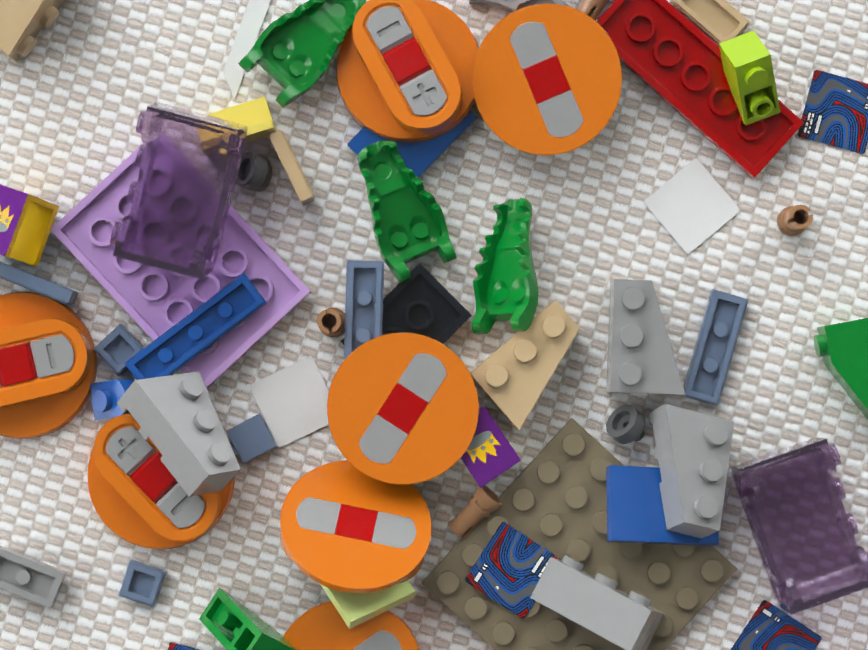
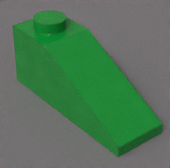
M868 318L817 327L818 335H814V346L817 356L823 357L825 366L868 420Z
M221 588L217 590L199 618L227 650H296L279 632Z

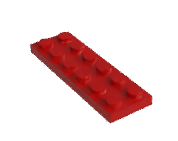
M615 0L596 21L611 38L620 62L752 179L762 171L804 124L798 116L778 100L780 113L745 125L724 74L719 46L667 0Z

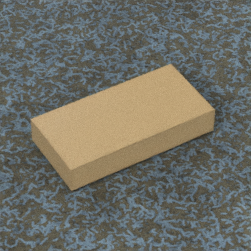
M672 0L670 2L672 6L718 46L721 42L739 36L751 23L726 0Z
M279 129L269 134L268 136L302 205L304 206L314 201L315 195L284 132Z

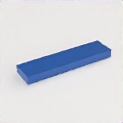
M243 273L124 364L136 380L173 375L266 305L267 302L247 275Z

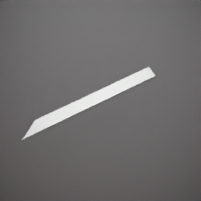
M249 0L223 70L234 100L245 70L238 63L256 43L271 0Z

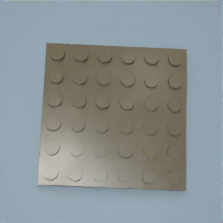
M570 418L499 496L503 506L498 511L492 512L490 518L486 517L465 540L461 538L422 581V584L494 650H625L535 601L526 617L522 619L465 581L468 573L500 524L505 522L559 557L561 561L564 555H567L585 565L582 570L583 572L593 577H596L597 573H601L618 582L616 589L628 595L632 590L652 601L650 606L665 614L647 650H665L732 576L737 568L713 546L607 542L606 467L610 465H624L573 418Z

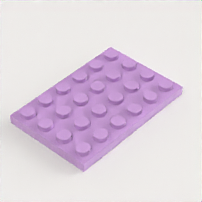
M160 129L150 136L51 228L56 237L153 341L243 273L247 275L267 304L180 369L183 373L200 372L207 389L311 293L308 287Z

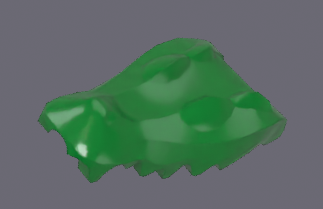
M309 0L299 5L292 13L282 15L263 31L249 53L238 63L239 66L248 73L259 64L284 88L276 98V101L284 108L309 91L323 76L334 54L344 41L349 29L353 26L357 12L366 3V0Z
M378 141L363 148L359 152L357 160L367 187L375 240L382 259L400 283L409 280L411 276L406 263L434 251H437L444 263L455 260L457 256L449 238L442 209L436 203L434 196L424 189L423 182L418 179L414 171L406 167L398 151L397 144L394 141Z
M520 198L509 199L502 204L493 206V210L497 214V222L493 225L494 233L485 236L486 246L479 249L483 261L475 265L477 278L472 281L476 300V313L472 320V331L478 335L488 334L495 321L510 320L511 328L514 331L525 332L529 329L534 319L538 305V283L530 241L533 209L527 199Z

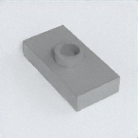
M0 546V589L50 609L54 607L67 572Z

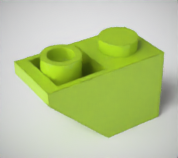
M753 30L719 43L724 74L744 124L749 125L780 113L771 54Z

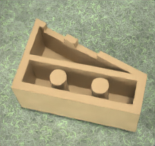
M0 0V50L16 62L21 56L26 57L34 49L37 43L35 37L42 28L50 27L57 19L60 12L58 8L64 0Z
M556 300L534 317L527 331L517 332L470 373L476 383L517 430L521 429L580 329Z

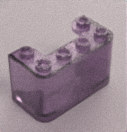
M160 102L147 106L146 111L142 110L138 117L136 133L141 134V141L146 143V145L141 144L135 163L137 167H140L137 182L132 181L128 191L127 202L132 204L130 214L123 218L122 223L116 222L112 230L110 243L115 245L113 256L204 279L214 269L218 258L245 147L248 126Z
M815 437L731 467L732 477L774 596L779 606L791 615L868 588V552L856 543L854 535L858 534L857 524L853 515L850 512L847 514L841 500L845 499L846 495L838 477L833 478V475L837 473L836 466L841 464L840 456L834 443L828 444L826 438Z

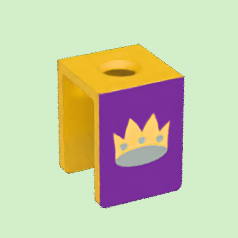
M0 184V255L35 267L38 266L59 206Z
M480 407L475 434L461 460L481 488L520 462L521 459L485 407Z

